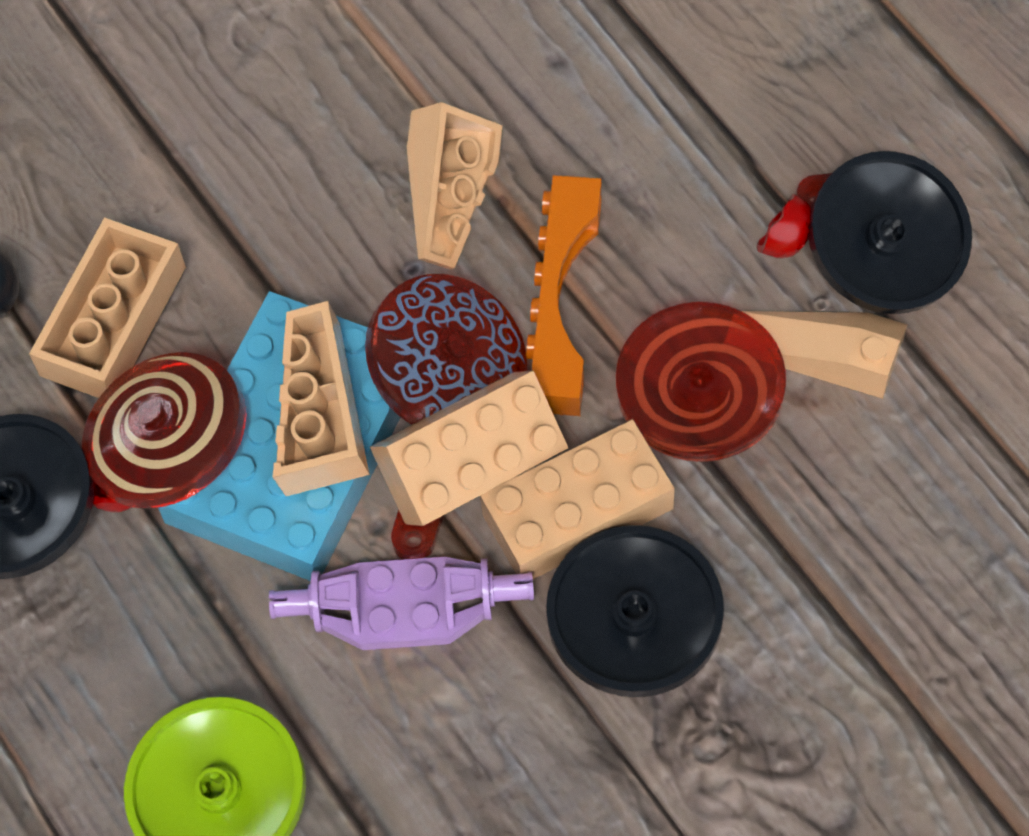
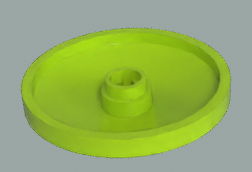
M229 697L195 700L164 715L139 741L129 761L125 775L124 805L127 819L135 836H290L298 823L305 801L306 774L300 751L289 732L280 721L263 708L241 699Z

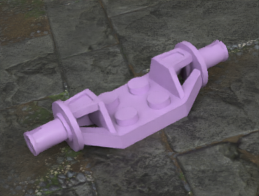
M449 557L361 562L325 574H320L319 570L312 571L311 584L308 585V589L270 590L269 599L271 602H269L271 619L310 615L316 632L325 631L361 650L451 644L484 619L492 620L491 607L495 606V602L534 600L532 572L493 576V571L488 569L487 558L481 559V563ZM476 598L483 599V603L454 614V603ZM324 610L351 611L352 621L324 615Z

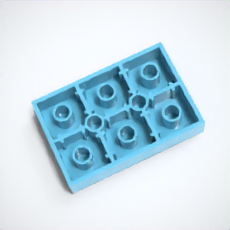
M269 291L220 382L223 393V411L217 430L199 453L186 462L175 466L164 487L172 489L162 491L156 504L165 524L311 581L312 571L319 570L320 574L324 573L377 466L370 446L392 436L408 404V401L402 395L400 386L390 383L382 375L378 363L389 377L400 381L409 372L405 366H401L398 368L401 374H398L394 370L395 365L399 362H407L413 369V364L417 359L413 354L401 355L395 352L405 350L388 340L401 341L400 339L336 316L341 327L370 475L285 496L273 479V466L277 460L276 430L277 425L280 424L281 403L279 402L280 385H283L284 376L282 358L286 312L307 307L308 305ZM411 343L406 344L410 349H418L421 353V347ZM423 361L417 365V372L420 377L424 371ZM410 379L404 384L405 394L409 398H411L412 394H410L408 385L409 383L417 385L418 380ZM416 385L411 386L412 391L415 390ZM214 395L183 452L192 447L207 429L213 415Z

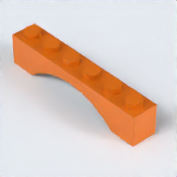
M553 175L551 191L544 190L542 215H548V224L539 228L538 250H544V261H536L534 286H541L540 298L532 297L530 322L537 323L536 334H528L526 359L533 360L532 371H534L553 414L581 416L584 360L573 347L563 327L559 311V299L563 282L572 263L583 248L599 233L602 202L601 178Z

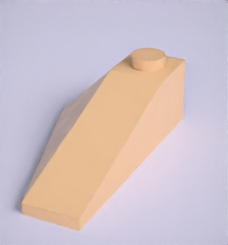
M443 102L411 111L407 157L418 259L447 269H454L470 233V219L475 207L480 206L485 197L482 190L487 178L490 175H494L498 166L503 125Z
M736 311L732 322L744 326L756 335L730 327L724 345L737 348L755 360L883 399L908 324L868 312Z

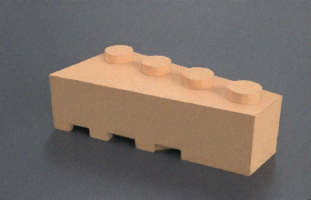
M328 301L286 312L282 358L284 376L283 385H280L279 393L281 412L280 424L277 425L276 444L278 448L277 460L273 466V479L284 495L290 496L370 474L341 327Z

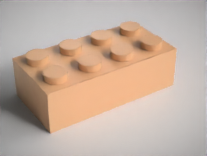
M104 217L29 353L39 376L108 401L124 385L186 268L178 243Z
M534 371L511 373L370 446V449L405 524L424 526L568 449V446Z
M632 419L480 495L482 515L515 574L532 572L533 579L557 568L565 556L588 537L614 527L643 525L673 510L675 488Z

